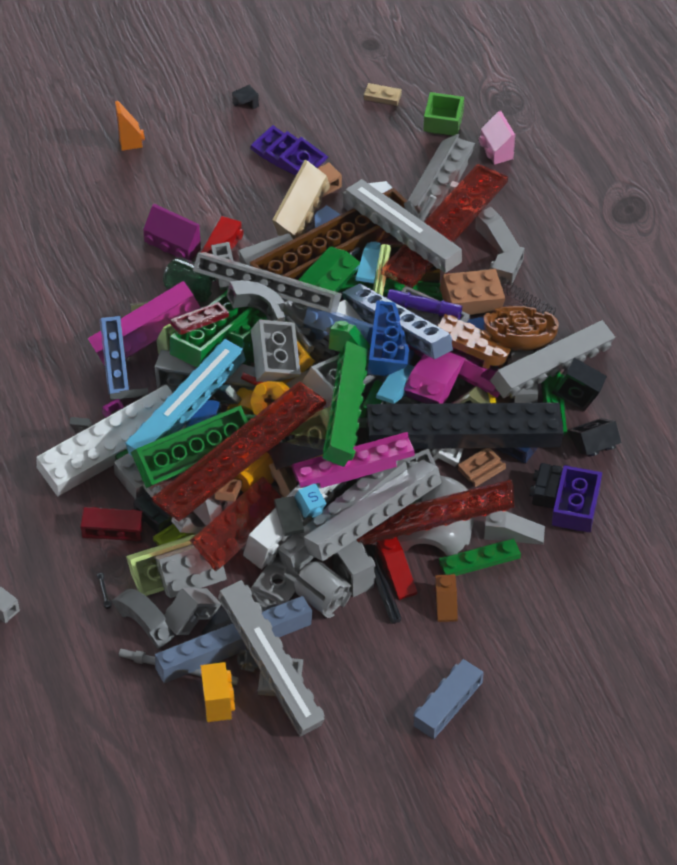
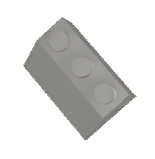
M258 320L251 329L256 381H283L300 376L295 323Z

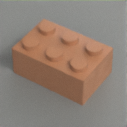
M496 269L443 274L439 287L443 300L462 305L463 312L469 315L490 313L496 308L503 307L505 295Z

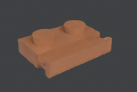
M485 448L458 464V470L469 482L473 483L474 487L506 469V464L500 461V458L491 448Z

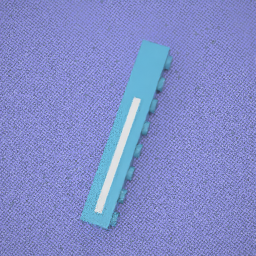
M227 339L218 344L214 351L202 361L199 367L193 370L190 376L178 386L177 390L171 396H168L165 402L153 412L152 416L141 424L134 435L128 438L125 444L129 455H131L133 450L178 432L245 361L243 349Z

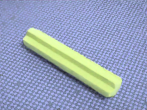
M382 244L380 247L373 291L382 296L391 252L390 245Z

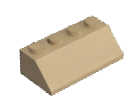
M304 160L272 220L278 236L289 233L291 238L295 239L305 234V228L313 220L315 209L321 205L322 196L329 190L330 184L327 175L306 160Z

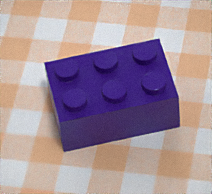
M563 466L553 510L552 526L591 533L601 487L602 472Z

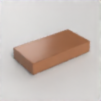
M222 478L215 493V499L235 502L241 489L242 481Z

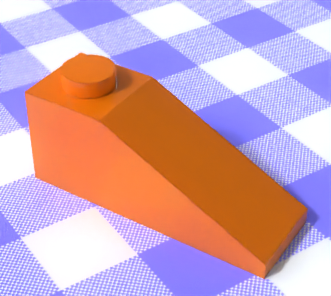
M115 101L118 134L122 151L142 148V140H145L143 129L140 130L139 124L119 101Z

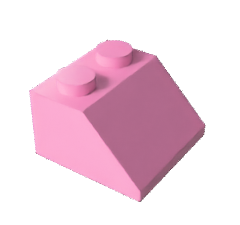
M501 111L497 112L481 128V136L479 137L481 147L485 148L487 157L492 160L494 165L512 160L514 157L515 134Z

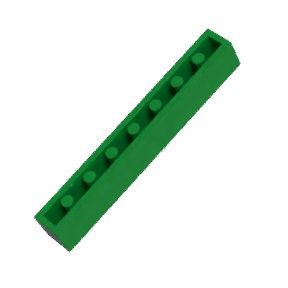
M349 341L345 343L339 353L322 459L345 467L348 460L352 461L355 455L353 447L357 441L355 434L359 428L357 420L361 414L359 407L363 401L361 394L365 388L363 381L367 375L365 368L369 362V358H367L368 349Z

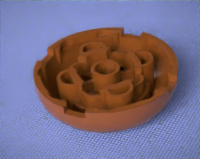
M505 306L494 309L493 313L487 312L485 314L484 329L492 335L493 340L503 343L511 350L531 351L543 348L554 340L558 332L559 322L555 316L548 312H544V314L536 312L537 308Z

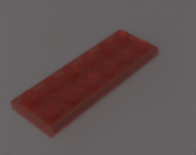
M262 476L239 496L235 502L230 504L196 534L190 542L216 572L247 544L249 534L275 509L274 501L281 498V496L266 478Z

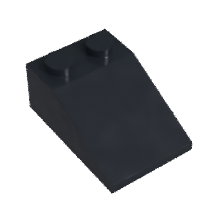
M295 434L274 441L275 446L268 449L276 470L322 455L325 439L305 435L295 437Z

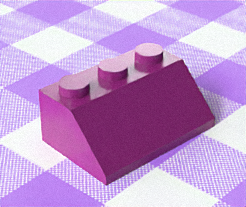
M152 205L143 228L144 241L179 259L190 262L201 249L199 224L159 205Z

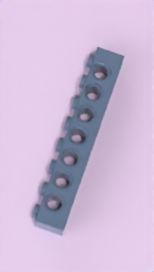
M362 284L342 292L343 299L353 307L356 313L374 324L376 301L393 302ZM396 304L401 327L404 330L405 340L408 345L433 359H437L453 350L450 333Z

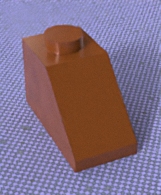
M455 574L435 575V599L438 622L458 621Z

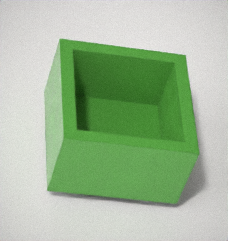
M430 92L424 115V131L453 136L458 134L464 112V97Z

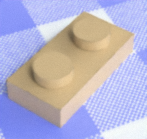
M368 83L364 100L397 106L402 89Z

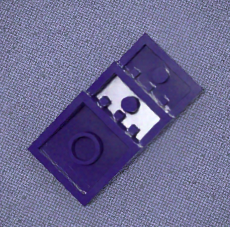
M274 125L250 146L252 151L265 160L294 175H297L304 160L318 168L328 159L327 155L303 137L298 139L288 131L283 133Z

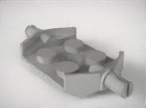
M280 556L276 557L272 564L265 567L250 589L252 592L251 597L254 602L259 603L262 612L288 602L295 593V580L302 569L294 573L282 564ZM281 579L283 580V582L280 584L273 583V580Z

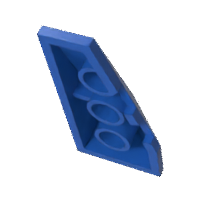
M377 300L367 374L388 376L407 367L409 347L406 344L405 333L401 327L396 303Z

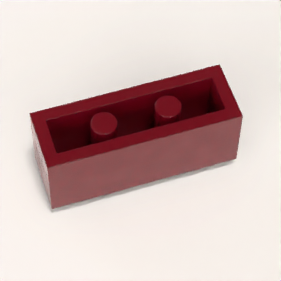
M84 507L80 526L82 538L141 541L144 525L143 511Z

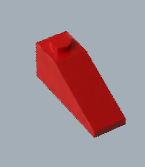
M221 216L201 253L212 254L211 245L226 242L230 243L231 249L235 247L238 240H241L244 234L242 222Z
M396 534L377 540V555L398 600L416 595L417 589Z

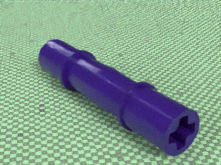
M393 289L389 290L387 299L405 309L412 308L422 312L438 314L439 317L445 314L452 315L458 320L462 314V305L445 302V300L438 301Z

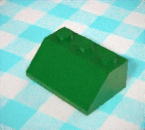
M330 246L298 281L338 292L358 271L360 262L347 251Z

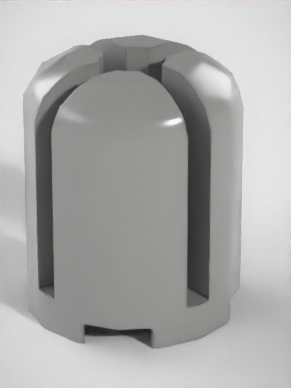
M315 561L303 567L299 572V576L295 580L294 590L297 595L303 596L306 602L325 617L331 618L335 616L333 612L340 605L344 607L352 594L349 588L352 585L322 562Z

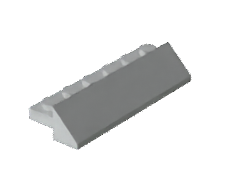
M459 134L442 140L408 201L412 202L418 214L422 211L430 195L436 196L437 199L426 217L436 218L438 212H442L445 202L449 197L450 184L452 181L458 182L468 165V159L475 149V143L459 139Z

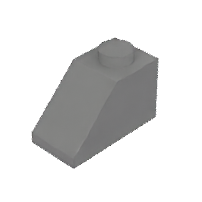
M524 247L501 253L495 261L491 262L489 270L496 269L500 282L502 277L504 279L502 283L505 281L506 284L509 283L510 285L514 282L524 259Z

